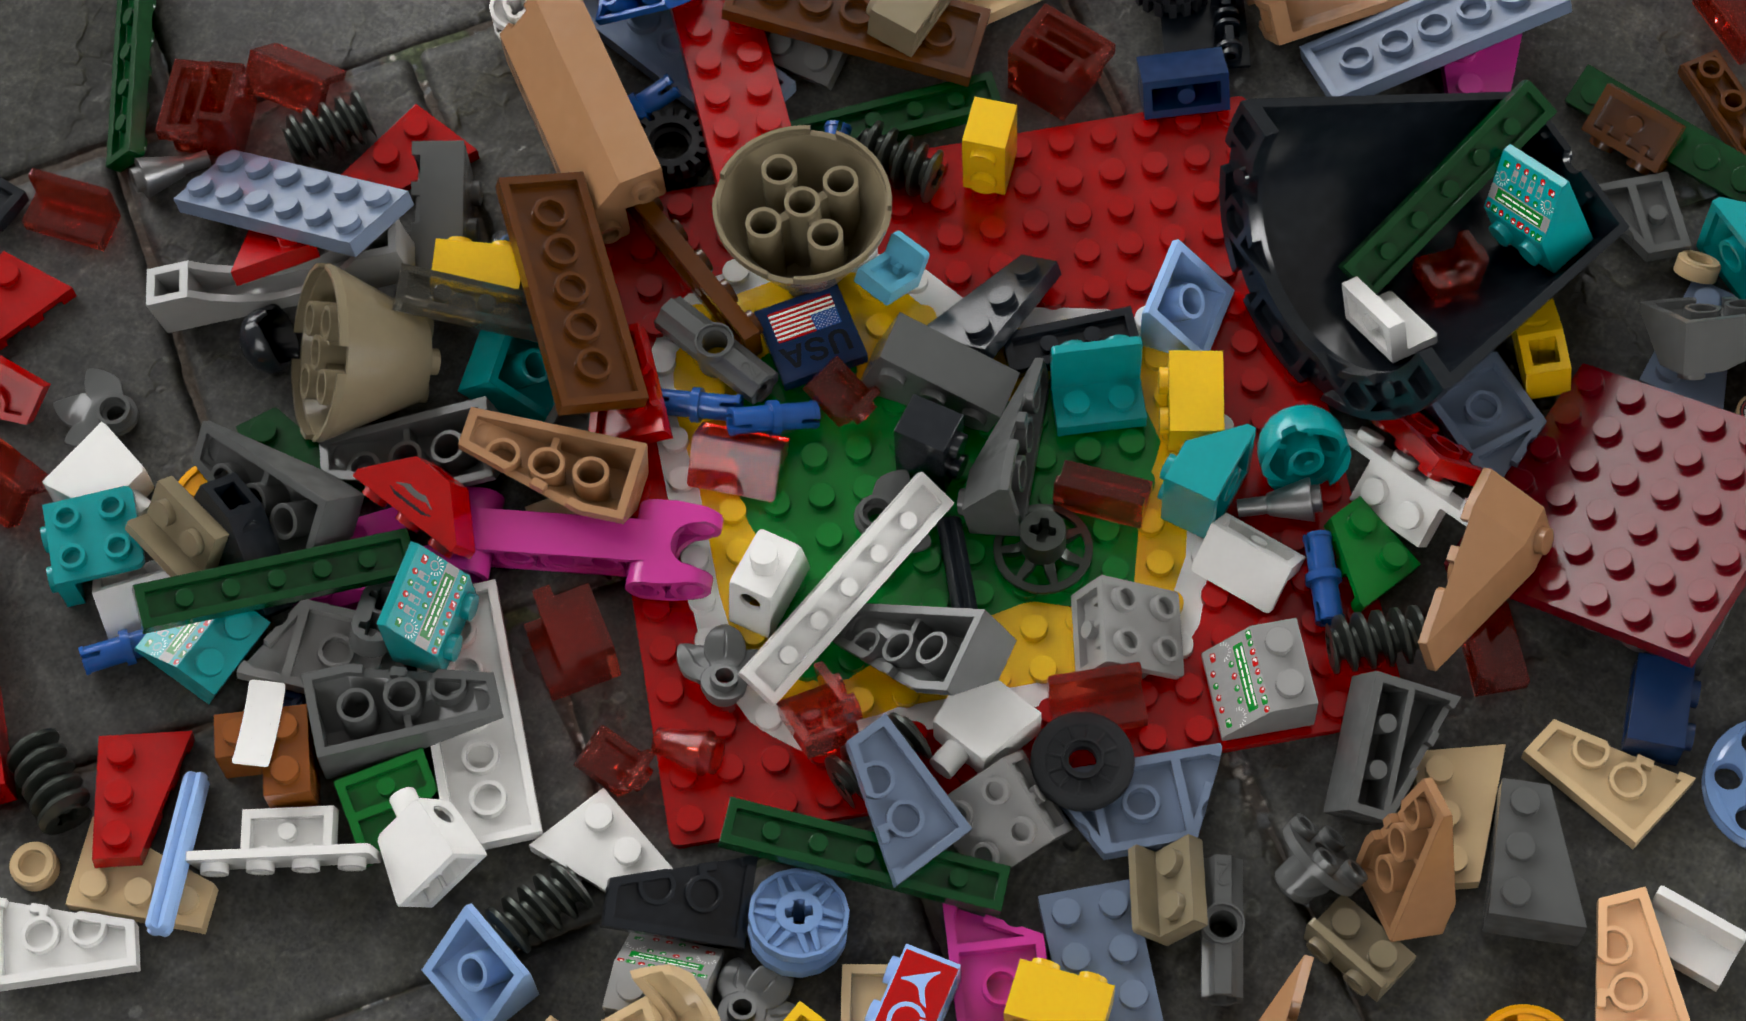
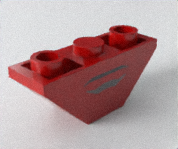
M414 456L358 468L353 474V477L366 486L362 492L366 497L384 508L387 504L391 505L398 511L395 519L413 532L418 533L420 529L431 536L428 544L437 552L447 558H451L453 554L468 559L472 558L476 551L469 489L438 465Z

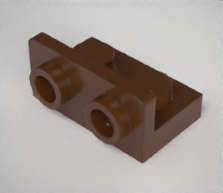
M1609 83L1606 85L1581 130L1591 135L1589 142L1595 147L1607 153H1612L1614 149L1628 157L1626 161L1628 166L1642 174L1649 175L1651 171L1659 173L1666 169L1668 165L1666 160L1686 129V126L1614 84Z

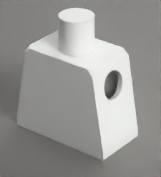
M102 421L42 481L53 502L128 486L135 494L138 516L147 513L151 502L147 496L154 489V484L143 465Z
M764 529L757 531L729 583L730 622L768 639L773 635L810 569V564L802 547ZM757 600L760 606L751 605L750 602Z
M999 680L959 694L948 695L933 720V736L942 746L929 762L940 775L947 779H951L964 763L980 773L1001 758L1017 752L1036 737L1041 731L1042 713Z
M406 787L395 792L389 799L396 818L379 834L378 844L398 907L432 908L483 860L487 853L453 803L443 799L419 798L415 788Z

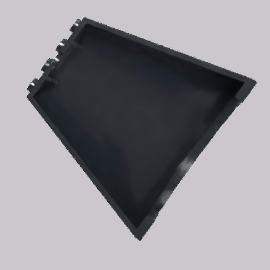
M1510 92L1250 98L1240 102L1225 142L1231 148L1229 163L1220 166L1219 200L1224 242L1232 272L1242 271L1250 292L1243 301L1255 326L1277 359L1300 384L1310 381L1324 393L1320 400L1343 413L1358 418L1374 421L1395 420L1424 410L1441 399L1629 229L1630 226L1587 169L1578 171L1572 166L1571 147L1551 120L1520 150L1570 182L1593 240L1556 273H1552L1539 263L1536 266L1531 265L1522 257L1518 249L1510 244L1506 247L1501 245L1489 231L1491 222L1484 209V205L1494 179L1493 176L1377 294L1379 296L1392 291L1437 333L1438 342L1392 363L1346 319L1341 283L1350 279L1338 266Z

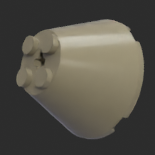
M811 125L788 126L766 132L752 139L737 150L720 172V180L712 200L713 219L720 241L728 253L740 265L752 273L788 290L792 296L798 297L806 293H816L831 288L874 253L882 242L890 224L892 214L891 187L888 176L880 161L864 144L855 138L837 130L836 134L811 130Z
M316 263L310 269L300 293L293 330L295 333H302L300 359L291 358L293 405L297 424L304 439H311L312 442L321 443L414 404L426 403L429 396L430 375H438L441 364L440 350L432 348L433 317L417 312L331 263Z

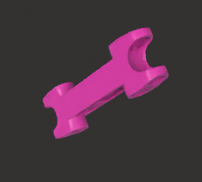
M467 487L469 489L476 551L472 558L468 559L457 554L447 558L430 545L424 546L470 575L473 584L489 581L491 567L627 577L625 590L633 596L665 601L702 599L711 594L713 576L705 570L682 563L678 559L687 545L695 541L718 537L722 533L724 518L720 513L706 506L677 500L648 499L640 503L638 519L629 518L624 524L578 514L504 510L505 498L502 494L488 488Z

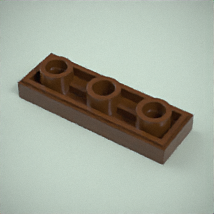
M1714 50L1680 64L1677 74L1721 140L1746 155V91L1719 51Z

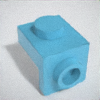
M897 230L891 234L884 253L858 268L854 282L869 292L874 298L888 306L919 286L930 254L907 235Z

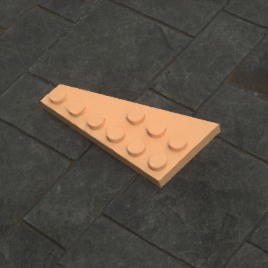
M1646 886L1602 897L1597 901L1595 1021H1690Z

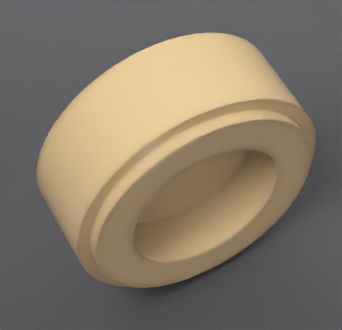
M1684 250L1678 253L1673 270L1679 276L1692 282L1714 284L1720 273L1721 264L1717 259L1708 254Z
M29 842L20 846L13 853L9 863V870L11 876L21 888L37 892L50 887L56 881L60 873V861L52 848L47 844Z

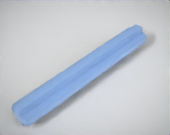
M188 771L182 779L145 921L147 932L152 936L167 937L173 932L190 865L186 861V851H193L210 786L207 780L208 776L204 772Z

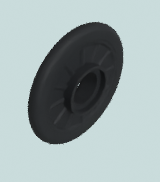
M1077 711L1063 714L1053 719L1040 731L1032 746L1030 764L1037 786L1049 800L1060 807L1083 812L1104 808L1116 801L1125 792L1133 777L1135 758L1127 735L1115 722L1097 713ZM1078 750L1089 751L1096 759L1095 767L1089 772H1077L1069 764V757L1072 753Z

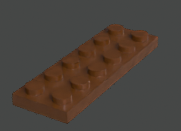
M725 0L721 19L968 87L987 28L991 9L959 0H952L912 57L867 34L870 16L866 14V8L870 0Z
M583 171L498 178L495 186L558 416L645 407L649 396Z

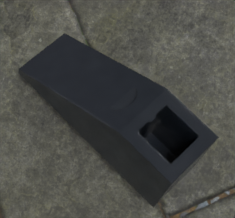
M236 472L200 485L194 499L229 533L219 562L220 566L282 554L263 505ZM300 601L256 611L267 619L295 607Z

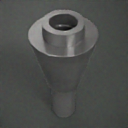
M206 150L181 158L179 156L134 158L135 167L129 168V173L135 191L137 193L144 191L145 196L149 199L185 177V174L210 167L211 161Z
M1306 477L1268 492L1266 496L1237 499L1238 516L1247 517L1268 514L1273 517L1315 522V512H1323L1320 484L1311 485L1310 477Z

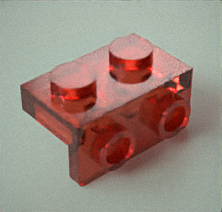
M823 661L813 664L819 684L818 687L781 700L776 704L781 720L808 759L816 756L830 755L837 751L839 747L845 746L849 739L859 733L856 721L863 719L860 705L854 693L847 694L840 674L838 672L832 674Z

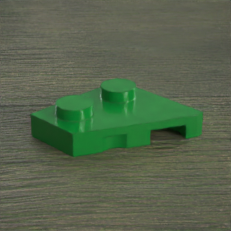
M1361 496L1333 515L1324 525V529L1332 533V546L1336 552L1337 567L1341 570L1342 577H1348L1355 598L1350 602L1354 613L1363 612L1421 565Z
M423 748L333 781L356 844L368 843L378 851H380L378 844L379 834L396 818L389 802L390 797L395 792L406 787H413L419 798L436 799L439 796L438 788ZM367 864L366 868L372 866L373 864Z

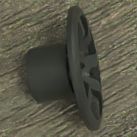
M1053 504L1029 505L1027 515L1020 525V541L1015 544L1002 546L1005 535H995L993 554L999 572L1010 584L1025 592L1032 594L1061 592L1076 584L1090 567L1093 555L1091 534L1085 523L1076 514L1061 506ZM1062 518L1068 520L1075 528L1066 530ZM1079 536L1082 537L1085 546L1083 559L1066 548V544L1071 543ZM1003 556H1025V561L1017 576L1007 568ZM1058 559L1066 565L1078 567L1072 576L1061 582H1058L1055 562ZM1040 565L1043 566L1049 585H1034L1025 582V580L1032 574L1035 567Z

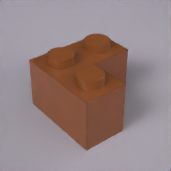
M307 704L282 707L278 732L268 767L232 763L244 711L214 715L215 759L227 779L263 774V797L270 808L321 806L319 761L316 755Z

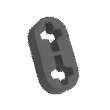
M386 582L367 586L362 592L352 620L349 640L351 649L360 656L376 658L388 652L376 624L381 610H377L375 607L379 603L386 602L393 585ZM370 628L378 630L374 637L368 636Z

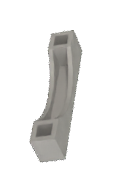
M398 219L356 257L321 248L319 249L320 257L240 286H236L232 277L231 269L233 266L206 264L187 260L147 269L146 307L167 333L246 317L252 311L270 304H277L282 309L297 306L304 281L310 269L316 263H331L374 288L415 280V243Z

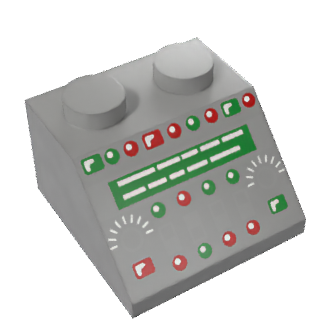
M1297 618L1249 626L1202 652V662L1222 741L1314 725L1318 699Z
M630 932L612 967L602 1005L606 1018L646 996L632 979L630 970L650 966L671 964L692 973L712 1002L725 953L724 950Z

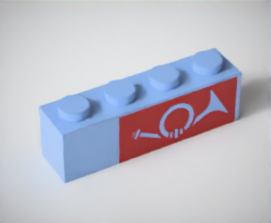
M906 943L900 958L893 955L890 959L883 977V983L888 985L881 1001L876 999L872 1001L864 1021H944L961 981V965Z

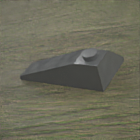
M1695 297L1640 302L1639 311L1660 365L1676 372L1677 377L1680 379L1702 380L1705 378V373L1723 372L1745 362L1746 299L1722 297L1721 306L1703 303L1696 304L1697 299Z
M1035 358L969 470L966 488H960L957 510L959 515L964 516L969 533L1020 536V525L1028 512L1050 390V377L1044 358Z
M484 396L353 429L319 443L321 470L333 474L345 483L362 484L353 477L358 468L418 456L438 465L465 487L496 480L500 471L460 450L458 443L471 407L494 412L499 411Z
M210 420L202 422L192 459L193 464L208 482L234 472L237 473L263 505L282 554L346 541L354 535L365 497L363 493L324 470Z
M866 603L832 642L917 693L952 696L998 681L1017 640L985 609Z
M347 663L301 674L316 755L326 780L362 771L419 748L430 747L504 718L494 672L437 669L433 673L408 671L407 667L391 666L390 670L364 668L363 664Z

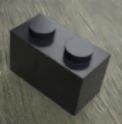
M914 394L894 429L896 470L906 469L910 478H913L922 471L945 493L952 479L959 480L969 459V456L965 454L968 435L964 433V415Z

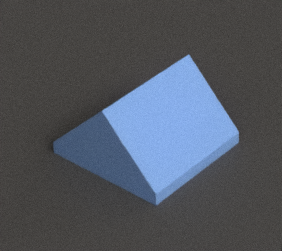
M1179 239L1172 240L1144 307L1140 336L1144 346L1168 353L1169 350L1210 351L1235 290Z
M472 903L464 906L422 968L423 973L463 1021H507L539 995L531 973Z

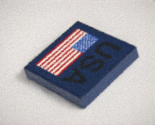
M837 284L826 290L806 293L754 312L763 327L764 332L761 335L785 391L868 362V354Z

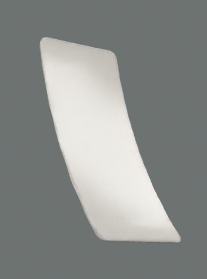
M261 680L249 681L242 724L232 763L259 767L269 766L283 707L286 687L284 683Z

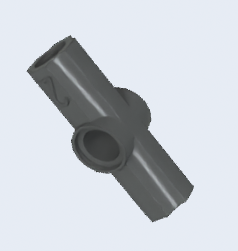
M681 296L675 299L671 298L661 307L657 318L654 320L655 328L694 358L705 375L711 378H719L735 392L742 394L743 398L752 405L758 402L762 403L772 393V389L778 381V373L735 340L732 330L727 325L712 322ZM715 347H721L725 349L722 352L716 354L708 352L710 349Z
M1215 854L1204 858L1208 926L1200 929L1199 934L1201 945L1200 1001L1212 1006L1229 1007L1233 1004L1243 1003V933L1245 927L1243 915V859L1235 858L1232 855ZM1215 923H1225L1234 930V934L1225 938L1217 937L1211 932L1210 927Z

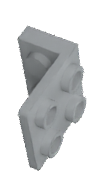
M1100 575L1071 595L1076 681L1092 684L1117 667L1175 680L1184 676L1180 606L1177 592Z
M1023 750L1001 758L948 794V797L973 828L954 843L959 854L1008 865L1012 868L1040 848L1058 840L1073 830L1059 806L1049 800L1037 786L1032 775L1030 761Z

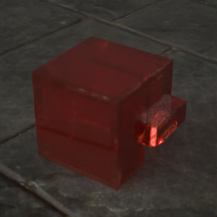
M1045 3L1021 31L1020 37L1008 50V89L1064 121L1101 77L1103 68L1115 54L1116 44Z
M175 59L155 129L159 140L173 141L176 150L179 152L197 153L206 150L208 155L217 156L231 149L245 152L258 102L245 65L212 60L204 62Z
M589 583L555 596L550 585L532 591L541 618L523 625L552 702L621 676L613 642Z

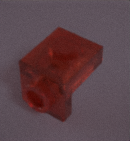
M1464 230L1458 233L1452 249L1415 258L1411 271L1430 298L1436 301L1478 290L1489 258L1485 248L1477 242L1471 232Z
M838 356L832 358L802 388L812 400L817 401L819 407L838 427L851 421L858 425L875 410L876 405L872 401L881 392L876 385L867 388Z
M601 725L596 729L573 765L617 797L630 793L632 790L640 791L653 773V769L649 764L653 760L655 753L648 748L643 751L638 750L605 725Z

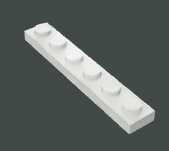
M922 471L917 473L740 670L738 675L770 706L776 705L952 507L954 502Z

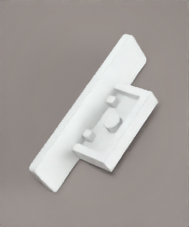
M1361 426L1359 430L1344 429L1349 446L1370 459L1349 498L1351 501L1361 496L1388 527L1417 547L1428 546L1446 513L1467 527L1468 522L1462 521L1460 517L1468 498L1462 499L1452 492L1454 485L1445 478L1438 482L1425 476L1417 468L1419 462L1414 457L1400 450H1391L1383 444L1385 438L1368 427Z
M334 805L243 809L240 849L186 851V861L200 870V875L206 877H226L229 875V870L246 869V873L252 875H271L275 873V868L292 867L291 870L297 873L320 872L321 866L338 865L337 868L343 871L366 870L367 864L381 863V852L368 843L338 844L339 809Z

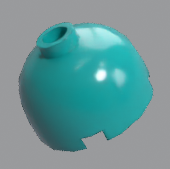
M1295 405L1277 412L1263 426L1257 443V456L1262 473L1274 490L1306 477H1310L1311 485L1322 484L1328 480L1330 486L1337 482L1346 472L1352 456L1345 431L1340 422L1328 411L1314 405Z

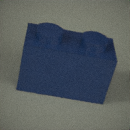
M1222 47L1136 57L1138 92L1145 120L1230 110L1229 71Z
M1638 653L1630 675L1620 751L1635 757L1640 754L1657 763L1673 766L1677 765L1683 751H1691L1696 724L1688 722L1690 708H1697L1701 692V681L1694 680L1696 663L1690 668L1658 655Z

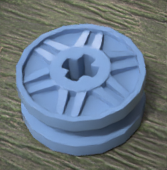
M793 868L774 873L760 883L751 897L747 936L752 953L764 967L781 976L804 978L822 973L837 962L846 946L850 910L844 892L831 878L817 871ZM799 921L803 922V924H794L793 922Z

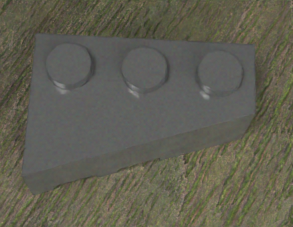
M464 140L412 141V156L415 157L419 170L418 182H411V196L417 198L415 222H411L410 234L411 239L415 243V280L411 282L417 299L431 298L429 283L436 238L448 239L452 236H462L471 239L473 242L480 241V222L478 217H474L475 206H482L481 180L474 179Z
M899 312L876 344L857 389L907 406L913 395L916 394L963 414L964 426L988 433L1002 416L1020 372Z
M1379 671L1352 676L1323 813L1363 825L1383 823V819L1388 814L1396 813L1401 801L1419 772L1416 770L1427 749L1434 746L1440 735L1438 733L1440 726L1449 710L1456 707L1461 696Z
M1502 778L1497 791L1493 812L1481 932L1578 947L1587 930V925L1551 785Z

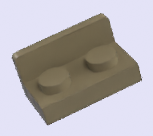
M173 476L157 481L147 513L128 520L125 527L130 536L170 577L218 567L229 537V533Z
M1187 834L1156 852L1138 844L1128 849L1131 918L1134 933L1169 946L1208 926L1202 839Z
M1340 895L1318 919L1313 917L1308 922L1303 938L1307 941L1306 946L1315 958L1324 964L1331 962L1344 974V981L1354 992L1361 996L1368 994L1376 1002L1411 967L1417 957L1400 941L1390 942L1383 926L1348 896Z

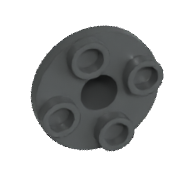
M1297 813L1284 825L1283 836L1289 846L1288 859L1276 869L1274 877L1280 890L1292 901L1299 904H1307L1314 897L1324 895L1330 889L1343 896H1352L1368 880V875L1364 869L1350 859L1342 850L1346 846V842L1331 826L1325 825L1322 829H1319L1301 813Z

